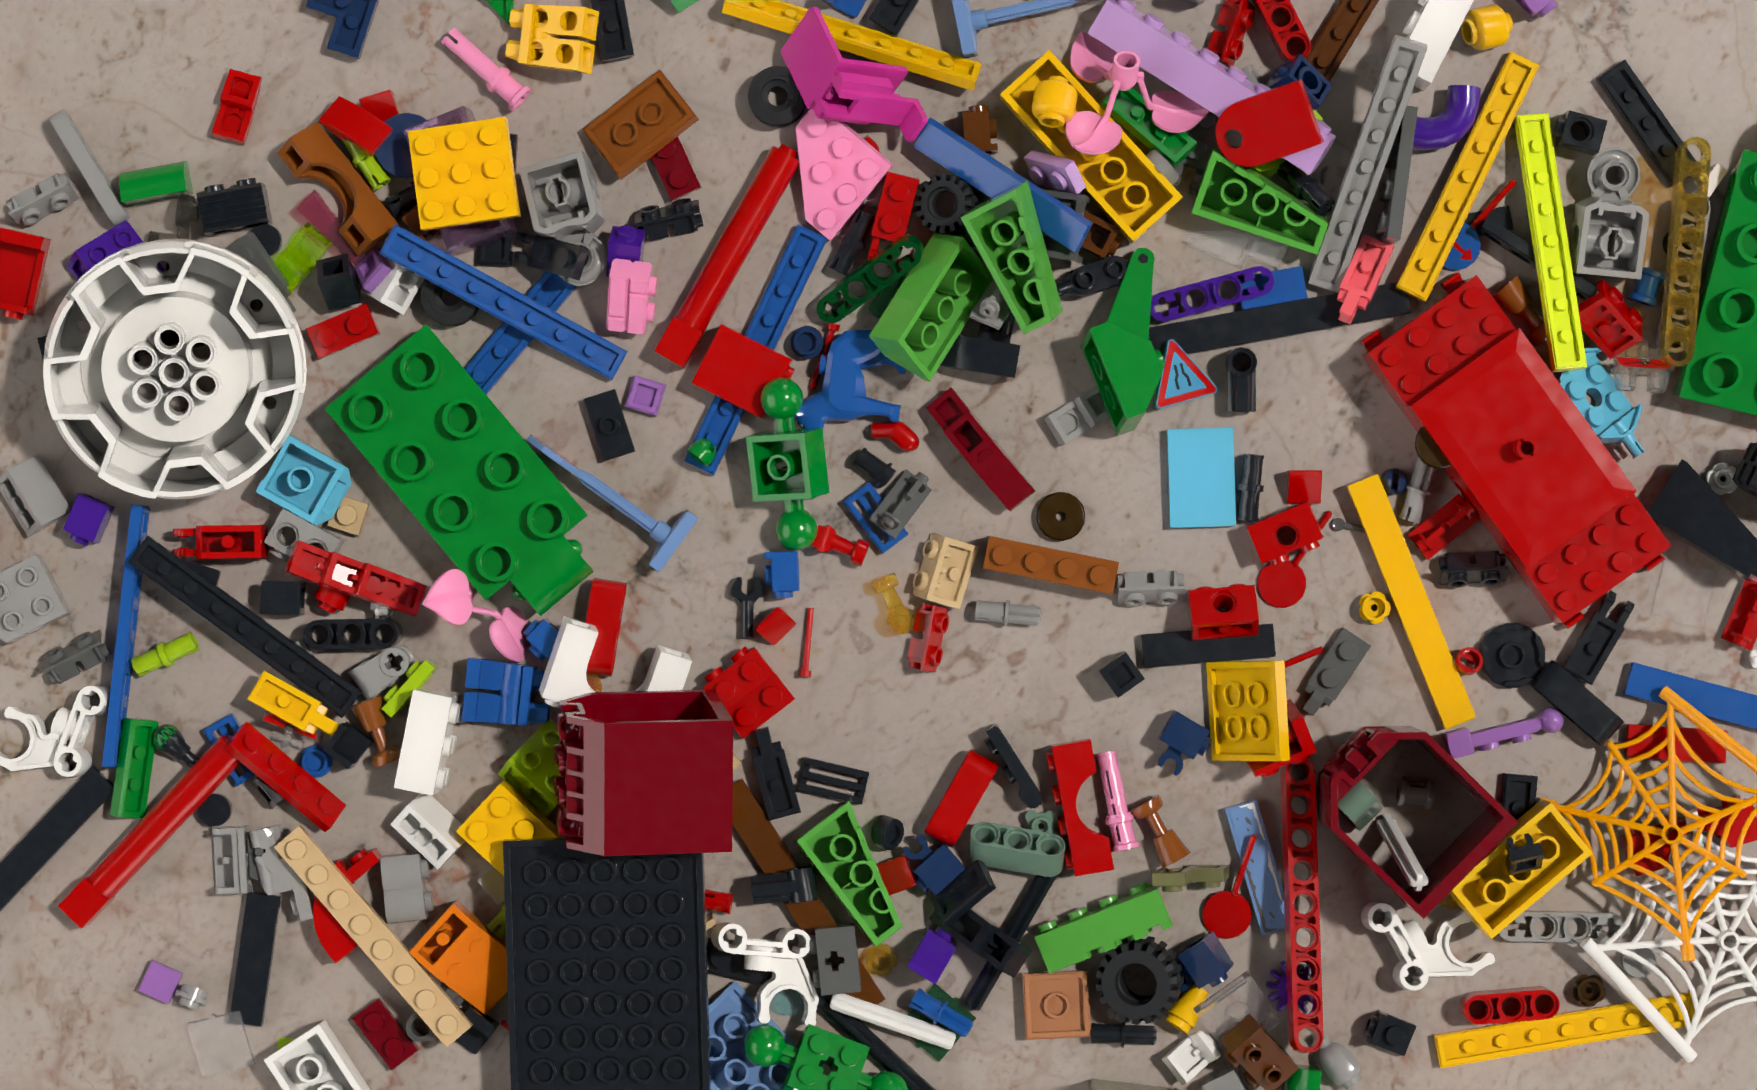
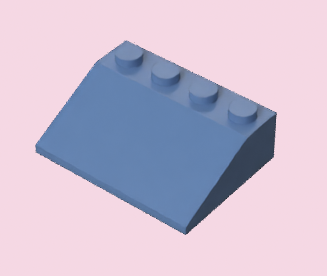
M733 981L709 1004L711 1090H782L790 1067L789 1065L777 1062L769 1067H760L751 1063L744 1053L743 1042L746 1034L753 1027L764 1023L756 1021L757 1003L736 981ZM771 1018L768 1023H765L776 1027L782 1033L786 1044L797 1047Z

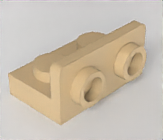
M931 533L930 538L923 547V561L920 570L916 573L913 580V595L960 610L979 547Z

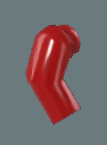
M904 422L872 424L871 432L874 439L890 438L904 451H914L919 446L918 436Z

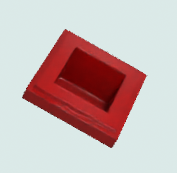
M391 90L359 99L361 108L383 122L393 115L399 114L395 97Z
M1322 470L1287 471V503H1303L1308 500L1310 503H1321Z
M776 607L756 627V631L770 644L775 645L796 625V622L782 607Z
M905 853L877 864L878 871L889 895L917 886Z

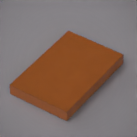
M659 69L582 130L622 180L699 119Z

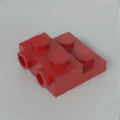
M746 646L730 658L734 664L725 671L719 666L704 679L708 684L703 687L704 690H716L733 719V727L742 739L795 700V697L758 649L754 647L749 651Z

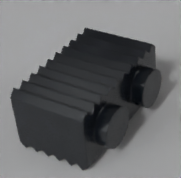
M248 178L236 181L237 187L224 189V184L204 187L205 193L197 194L204 234L214 235L256 227L260 224L273 223L266 185L262 182L257 183L256 178Z

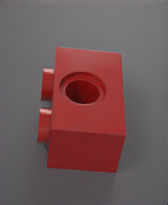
M1309 500L1247 526L1261 563L1269 561L1271 566L1290 559L1287 553L1300 548L1303 554L1320 547L1318 540L1324 538ZM1282 526L1292 527L1296 532L1295 541L1291 544L1282 543L1277 536L1279 528Z
M1233 584L1223 588L1203 586L1196 590H1189L1188 608L1192 641L1258 635L1259 615L1255 585ZM1220 607L1228 608L1230 611L1223 613L1217 611L1216 609Z

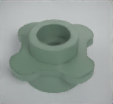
M1030 810L1026 813L1025 819L1028 822V829L1057 835L1055 822L1058 816L1054 811L1048 810L1046 813H1037L1035 810ZM1043 823L1044 829H1039L1038 825Z

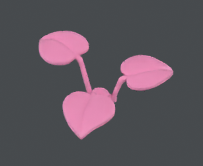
M1081 31L1077 36L1070 54L1072 72L1076 77L1088 83H1096L1103 78L1111 80L1113 83L1108 104L1102 117L1092 111H1081L1075 113L1073 119L1066 123V137L1072 148H1075L1077 151L1098 155L1109 152L1118 145L1122 136V128L1117 123L1108 121L1111 115L1118 90H1129L1136 82L1139 84L1146 108L1153 111L1151 117L1153 123L1162 130L1172 133L1186 132L1195 127L1209 114V110L1176 91L1162 90L1155 92L1152 100H1150L1144 83V73L1139 72L1140 58L1137 54L1131 51L1116 52L1084 31Z
M450 569L444 572L432 585L422 604L452 625L464 624L472 612L493 616L496 620L491 623L489 633L494 646L510 661L522 662L526 656L529 641L526 639L527 637L523 634L529 627L523 612L514 606L503 608L501 614L497 610L473 606V592L465 573L458 569Z

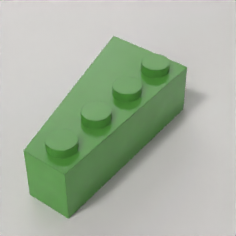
M1213 145L1192 206V214L1318 255L1329 224L1328 217L1326 215L1319 216L1310 205L1250 167L1240 166L1231 162L1218 147Z
M1028 180L972 208L961 217L1023 334L1051 322L1063 311Z
M850 801L842 804L794 841L872 946L877 947L903 927L880 876L879 869L871 855L861 827L857 822Z

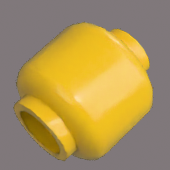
M1497 4L1469 10L1461 24L1463 40L1477 51L1503 46L1508 41L1509 34L1513 29L1511 16L1509 13H1505Z
M1050 76L1048 80L1039 82L1035 87L1032 103V113L1038 119V122L1050 128H1060L1065 123L1070 122L1074 117L1078 97L1076 88L1069 84L1066 78L1061 76Z

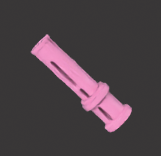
M453 28L448 32L458 43H454L448 36H445L442 44L487 82V90L491 93L496 92L509 104L508 108L511 111L520 107L530 95L531 88L528 86L524 87L510 75L511 71L508 68H499L462 35L457 28Z
M1117 750L1096 754L1109 816H1106L1105 824L1110 827L1113 846L1110 847L1111 852L1140 847L1139 841L1135 840L1132 821L1135 818L1131 811L1128 812Z

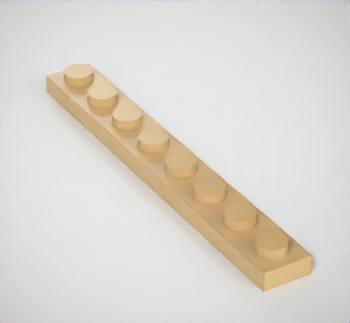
M301 825L274 847L446 1048L473 1025L426 969L409 954L408 948Z

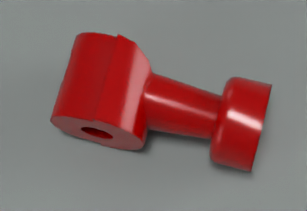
M827 525V527L817 526V536L811 545L818 548V552L832 550L851 556L850 562L852 564L862 566L871 542L858 539L855 544L837 535L834 528L830 525Z

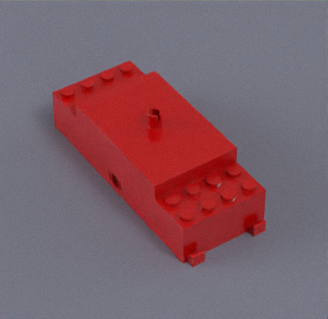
M1456 272L1440 284L1447 295L1385 339H1383L1377 329L1361 340L1360 343L1367 351L1362 357L1415 431L1418 433L1419 429L1424 427L1451 466L1443 470L1464 499L1474 508V513L1554 623H1562L1566 629H1569L1584 618L1583 614L1580 613L1581 610L1640 568L1644 567L1646 571H1650L1664 561L1665 558L1660 554L1671 547V544L1634 494L1637 490L1520 328L1516 329L1477 275L1464 282L1460 273Z

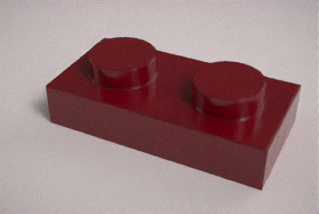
M676 137L651 157L672 202L702 188L679 137Z
M380 997L352 1018L391 1070L395 1069L419 1050L418 1046L408 1036L405 1029Z

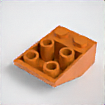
M458 900L446 910L409 951V954L430 973L485 1015L508 991L506 943L491 932L485 924Z

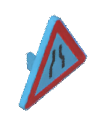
M1168 340L1163 354L1165 367L1162 368L1163 373L1157 385L1154 407L1162 409L1215 394L1217 387L1175 340Z

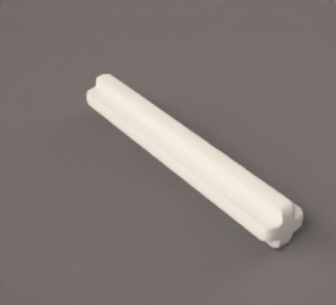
M1385 814L1382 819L1377 820L1376 826L1409 886H1412L1415 891H1421L1423 886L1428 885V878L1397 822L1390 815Z
M844 993L833 994L830 1002L832 1010L945 1049H951L956 1039L954 1031Z

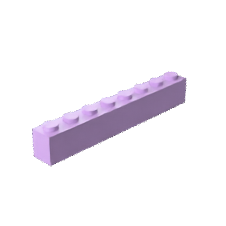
M1106 0L1088 31L1089 35L1116 52H1134L1140 58L1141 68L1218 117L1235 102L1271 90L1263 84L1259 83L1256 86L1246 79L1248 75L1235 66L1226 67L1219 62L1220 57L1206 48L1202 50L1196 48L1191 44L1192 39L1180 31L1173 33L1163 27L1164 21L1151 13L1144 15L1135 9L1137 5L1132 0ZM1318 119L1316 121L1324 142L1282 157L1309 175L1317 170L1337 137L1330 133V126Z

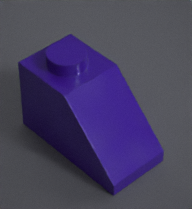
M939 926L936 930L929 927L908 958L907 967L933 984H936L957 948V945L952 942L954 937Z

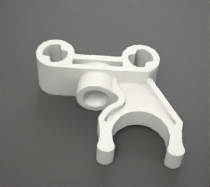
M87 686L81 689L72 710L64 707L58 710L53 719L50 734L47 733L46 726L38 715L24 712L18 707H7L4 712L5 717L17 719L25 724L29 730L30 744L26 752L18 758H9L0 751V765L10 771L54 766V769L61 776L77 777L85 775L91 768L92 758L83 747L95 715L108 713L110 689L105 686ZM93 695H99V706L92 705L91 699ZM72 754L73 761L77 762L74 770H72L73 764L68 762Z
M1368 903L1361 912L1362 924L1371 931L1384 933L1399 959V962L1393 969L1392 976L1394 982L1403 989L1420 990L1427 984L1429 977L1473 976L1485 966L1495 962L1494 955L1488 952H1483L1476 960L1468 963L1457 960L1451 953L1449 939L1453 930L1459 925L1471 921L1463 910L1459 911L1455 916L1439 922L1434 931L1431 944L1428 943L1424 932L1414 919L1402 924L1396 911L1386 903ZM1375 911L1384 912L1385 919L1382 924L1373 922ZM1413 966L1416 970V973L1412 976L1414 981L1408 984L1405 980V977L1409 975L1407 969Z
M727 921L720 922L713 928L711 941L717 949L731 954L745 955L744 969L772 972V978L766 981L757 992L756 1021L764 1024L770 1021L769 1005L771 999L782 990L793 989L801 995L804 1001V1013L801 1023L805 1026L808 1024L816 1025V1010L819 997L802 958L810 951L811 940L804 930L785 927L777 933L775 940L747 938L745 930L740 925ZM727 930L735 934V939L730 945L728 942L723 941V936ZM796 934L799 943L792 946L790 951L787 945L788 940H793Z

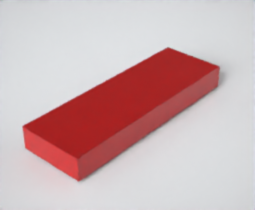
M1627 724L1626 742L1644 734L1653 725ZM1660 726L1648 738L1635 745L1626 747L1625 757L1634 758L1658 746L1667 738V726ZM1678 727L1683 738L1703 762L1726 763L1727 750L1699 728ZM1675 734L1676 756L1680 761H1694ZM1668 744L1648 759L1668 760Z

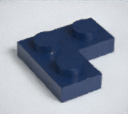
M308 0L307 8L336 17L327 49L360 60L379 0Z

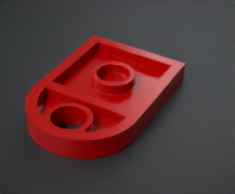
M1302 79L1235 102L1223 111L1216 125V140L1223 155L1231 162L1245 167L1258 166L1324 142ZM1235 129L1242 134L1243 141L1239 147H1233L1227 142L1226 134L1228 130Z

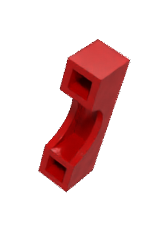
M1087 738L1051 745L1052 752L1046 753L1049 773L1056 772L1058 785L1052 786L1055 805L1062 804L1064 817L1058 818L1061 838L1068 837L1070 850H1065L1064 854L1067 870L1073 869L1075 877L1114 870L1108 835L1089 829L1080 820L1076 808L1077 794L1081 785L1086 779L1097 772L1091 739Z
M1740 795L1731 796L1734 798L1741 799ZM1721 800L1722 805L1715 808L1723 810L1736 803ZM1753 805L1742 809L1734 820L1727 837V847H1737L1742 827L1753 811ZM1697 807L1690 809L1697 810L1698 815L1703 818L1713 814L1700 810ZM1676 814V824L1679 828L1686 826L1687 822L1685 817L1678 818ZM1732 814L1721 818L1713 834L1720 840L1725 825ZM1669 815L1665 816V818L1669 822ZM1757 816L1751 822L1743 844L1757 840ZM1658 821V823H1659L1658 825L1652 826V827H1656V828H1661V829H1663V827H1662V825L1660 824L1659 821ZM1712 823L1705 825L1703 831L1709 832ZM1630 829L1633 840V855L1644 849V838L1641 831ZM1672 830L1668 833V840L1673 841L1678 837L1677 830ZM1648 833L1650 845L1662 838V836ZM1622 835L1619 838L1627 860V839L1625 835ZM1665 844L1650 854L1661 857L1669 862L1671 846ZM1645 857L1634 863L1652 872L1666 868L1662 864ZM1629 868L1630 874L1635 877L1644 875L1637 870Z

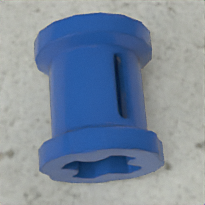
M1643 267L1641 280L1637 279L1633 293L1628 294V299L1639 304L1656 307L1657 301L1655 298L1660 282L1665 280L1666 275Z

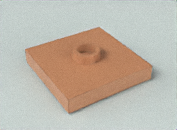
M1088 970L1055 971L1050 974L1049 972L1022 973L1026 1040L1092 1037Z

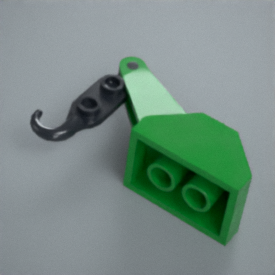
M1147 248L1136 249L1129 259H1124L1120 256H1109L1078 267L1061 283L1056 284L1059 297L1064 295L1090 296L1120 285L1106 323L1089 328L1080 346L1117 436L1136 429L1148 408L1162 376V368L1165 367L1161 352L1158 349L1154 350L1152 342L1149 340L1155 258L1152 251Z

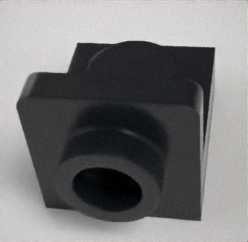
M1378 1010L1376 1017L1370 1016L1364 1034L1368 1035L1366 1041L1369 1044L1377 1045L1405 1056L1417 1026Z

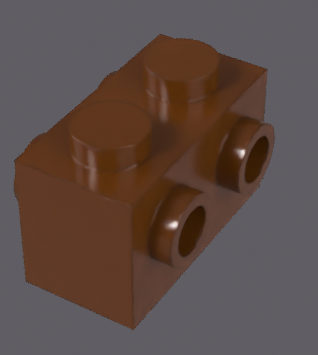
M1250 1013L1220 1039L1227 1048V1051L1224 1053L1225 1057L1236 1069L1242 1065L1247 1070L1243 1075L1255 1089L1261 1085L1265 1090H1276L1299 1069L1289 1054Z

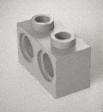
M283 508L264 543L271 546L269 550L271 554L286 561L290 557L295 544L294 542L288 546L283 543L281 533L286 527H291L295 530V541H302L310 545L320 543L328 552L338 553L345 540Z

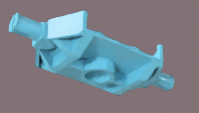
M1599 347L1584 348L1587 362L1586 369L1554 372L1553 375L1601 442H1616L1618 445L1623 443L1634 459L1645 451L1635 438L1633 432L1636 429L1643 406L1639 404L1634 408L1596 357V354L1602 351ZM1586 392L1593 396L1595 406L1588 403Z

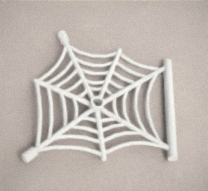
M1697 810L1688 811L1689 813L1698 815ZM1685 817L1687 825L1696 821ZM1698 829L1692 831L1693 839ZM1702 833L1698 845L1704 848L1703 842L1706 844L1707 837ZM1712 842L1711 848L1719 852L1720 846ZM1725 849V855L1735 859V853ZM1690 853V854L1683 860V862L1680 864V865H1681V868L1684 866V864L1687 862V860L1691 857V854H1692V853ZM1741 855V861L1757 863L1756 857ZM1708 860L1701 867L1704 874L1710 870V865L1715 866L1716 863ZM1701 867L1694 871L1683 884V889L1688 887L1695 879ZM1723 867L1720 868V869L1723 870V871H1728L1727 869H1725V868H1723ZM1742 869L1747 874H1757V869ZM1670 871L1665 876H1663V878L1668 880L1671 877H1673L1674 874ZM1716 875L1710 876L1697 891L1693 899L1702 892L1706 885H1708L1709 892L1711 893L1716 887L1714 881L1722 882L1725 878ZM1757 877L1755 880L1733 879L1728 884L1752 886L1748 893L1743 894L1718 892L1704 911L1712 903L1714 910L1707 917L1699 919L1696 924L1695 936L1691 938L1690 944H1694L1702 952L1711 969L1708 978H1706L1703 967L1695 958L1696 961H1691L1699 971L1704 986L1699 1002L1695 988L1685 970L1669 954L1657 948L1673 947L1681 952L1680 945L1683 942L1676 936L1673 939L1660 940L1666 930L1663 925L1654 940L1639 941L1652 918L1648 914L1638 934L1631 942L1613 943L1626 930L1637 910V907L1633 905L1624 924L1604 944H1596L1591 937L1585 938L1580 944L1586 953L1687 1063L1692 1062L1697 1057V1053L1690 1046L1692 1039L1712 1018L1733 1006L1757 1001V996L1732 1001L1716 1009L1699 1023L1704 1007L1718 996L1735 989L1751 986L1757 993V978L1752 973V970L1757 965V956L1749 967L1743 959L1747 950L1754 944H1757V937L1738 936L1735 933L1744 916L1748 927L1757 936V928L1753 925L1747 911L1752 900L1757 908ZM1654 880L1640 884L1635 881V883L1664 900L1679 913L1678 902L1673 904L1664 898L1677 894L1673 890L1657 894L1648 888L1662 884L1661 882ZM1636 889L1634 900L1639 902L1641 892ZM1719 898L1730 900L1744 899L1739 910L1728 911L1721 908ZM1651 900L1649 909L1654 912L1656 902ZM1699 909L1691 913L1687 912V920L1692 922ZM1666 911L1664 919L1669 923L1671 913ZM1715 915L1719 924L1718 929L1706 923L1712 920ZM1724 915L1729 917L1735 916L1729 928H1727ZM1679 925V928H1678V931H1679L1680 933H1681V925ZM1701 929L1707 931L1713 936L1700 937ZM1729 935L1728 941L1724 943L1725 937ZM1716 943L1720 946L1714 963L1710 953L1702 944ZM1740 943H1747L1740 952L1737 950ZM1648 948L1665 958L1681 974L1690 990L1695 1009L1691 1023L1687 1009L1668 977L1651 962L1627 949ZM1615 950L1630 956L1650 968L1664 981L1674 995L1683 1014L1687 1028L1685 1039L1681 1037L1604 951ZM1730 951L1734 958L1722 963L1725 952ZM1737 962L1741 968L1726 972L1716 978L1718 971L1730 964ZM1745 974L1748 982L1733 984L1718 990L1709 997L1712 986L1727 977Z

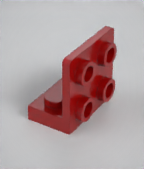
M1291 699L1287 700L1290 760L1245 761L1255 777L1260 775L1261 777L1271 776L1279 771V767L1289 763H1302L1308 760L1311 754L1317 752L1305 719Z

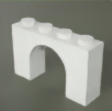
M563 617L539 688L541 697L545 698L544 702L546 704L560 708L561 700L596 692L589 686L586 677L588 662L598 636L595 625ZM657 645L647 676L636 691L683 690L692 664L690 656L687 653Z

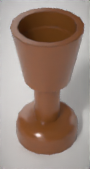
M1516 275L1493 295V298L1514 315L1520 313L1534 329L1530 333L1529 338L1537 346L1547 338L1544 320L1530 305L1532 299L1518 275Z
M381 696L351 707L365 732H371L379 751L372 758L375 768L398 760L401 753L400 747L395 746L391 748L383 726L387 725L385 713L382 710Z
M1158 794L1136 805L1131 809V812L1137 819L1146 817L1156 835L1153 838V842L1161 866L1164 868L1179 861L1191 852L1173 829L1167 830L1157 812L1163 806V801Z

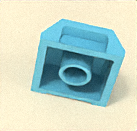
M289 434L266 477L261 480L255 492L317 526L333 518L351 486L349 468Z

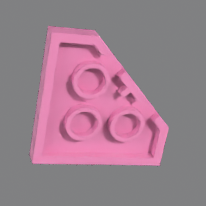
M810 109L796 126L805 220L831 241L894 164L844 122L819 119L814 110Z

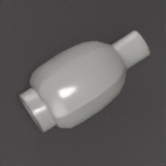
M1324 1033L1323 1044L1320 1047V1064L1335 1085H1343L1347 1090L1362 1079L1358 1074L1360 1065L1344 1045L1331 1042Z

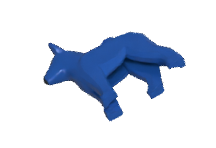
M872 330L844 331L831 343L828 355H821L819 374L825 375L823 390L804 400L801 409L794 416L797 424L802 429L821 427L823 429L827 421H851L859 417L872 415L888 417L891 422L899 421L901 405L875 400L866 396L864 376L861 370L889 365L895 367L899 374H905L906 372L905 368L884 356L869 337Z

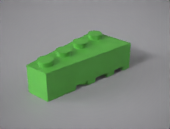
M1147 881L1130 887V894L1121 898L1113 894L1099 900L1100 906L1087 911L1086 907H1082L1068 913L1069 919L1057 924L1056 919L1037 926L1039 932L1033 935L1049 974L1092 957L1091 953L1095 951L1100 954L1115 949L1126 938L1129 941L1144 938L1153 931L1152 928L1160 925L1162 930L1172 927V921L1158 888L1152 885L1148 886Z

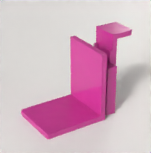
M811 6L781 49L782 57L807 109H813L819 119L868 125L870 122L896 125L900 127L906 141L914 142L927 124L928 118L918 99L901 97L899 94H894L909 72L907 67L842 58L818 7Z

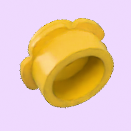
M1381 592L1366 593L1359 600L1360 608L1358 612L1364 621L1369 620L1372 624H1379L1384 621L1385 616L1390 614V602L1386 601V596ZM1373 604L1377 605L1376 611L1371 609Z

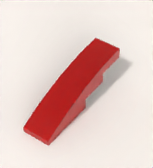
M295 541L285 570L286 573L414 617L418 614L427 585L370 563H362L302 541Z

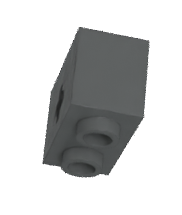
M855 923L816 926L815 935H809L811 939V955H817L818 968H813L814 988H821V996L861 992ZM831 951H837L838 957H844V960L840 961L839 967L833 968L832 962H826V959L830 958Z

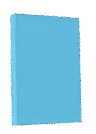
M1233 427L1167 429L1170 528L1236 526Z

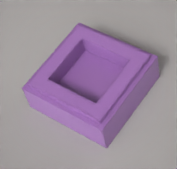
M376 246L355 268L363 289L371 293L392 271L388 259L379 254L381 249Z
M634 375L625 407L657 416L666 384Z
M152 960L138 991L169 1004L183 973L156 960Z

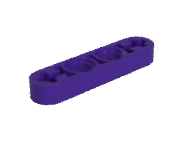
M1256 266L1163 291L1154 295L1151 299L1150 313L1156 320L1167 322L1265 296L1273 290L1275 277L1268 268ZM1256 272H1261L1262 276L1269 277V282L1265 283L1264 290L1260 291L1258 286L1248 287L1247 290L1250 294L1243 296V285L1238 278L1239 276L1245 275V282L1254 280ZM1225 280H1231L1237 285V294L1232 299H1224L1219 294V286ZM1193 289H1200L1205 294V303L1199 308H1193L1187 302V295ZM1181 292V303L1186 312L1179 313V306L1169 309L1168 316H1164L1162 312H1156L1155 306L1160 305L1161 298L1165 297L1166 302L1177 301L1175 294Z

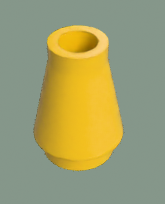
M1193 983L1167 1011L1169 1015L1165 1021L1177 1030L1188 1034L1191 1028L1195 1029L1209 993L1203 988L1199 989Z

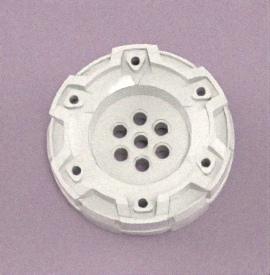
M163 239L139 243L109 255L89 269L68 291L52 319L46 337L43 363L44 390L50 414L61 436L78 458L91 470L99 473L98 477L126 492L152 499L160 497L175 500L193 499L212 495L225 489L228 490L240 484L264 466L286 441L298 418L303 402L307 374L306 352L301 330L288 302L273 282L261 270L243 257L225 248L189 239ZM159 261H167L170 269L166 272L160 271L157 267ZM254 299H259L262 301L263 307L260 310H254L250 302ZM80 321H87L90 324V330L87 332L81 331L78 327ZM165 330L175 331L179 336V343L175 346L165 345L161 340V333ZM201 342L207 344L211 349V355L206 359L195 357L192 352L194 344ZM138 350L148 351L152 355V363L145 367L138 365L134 360L135 352ZM170 363L180 364L184 369L183 377L171 379L166 374V366ZM205 375L210 376L215 381V389L210 392L200 390L197 386L198 378ZM144 383L153 384L157 389V396L153 399L143 398L139 393L140 385ZM175 396H182L187 399L189 408L184 412H177L171 407L170 400ZM267 397H273L276 399L277 404L274 407H267L264 400Z

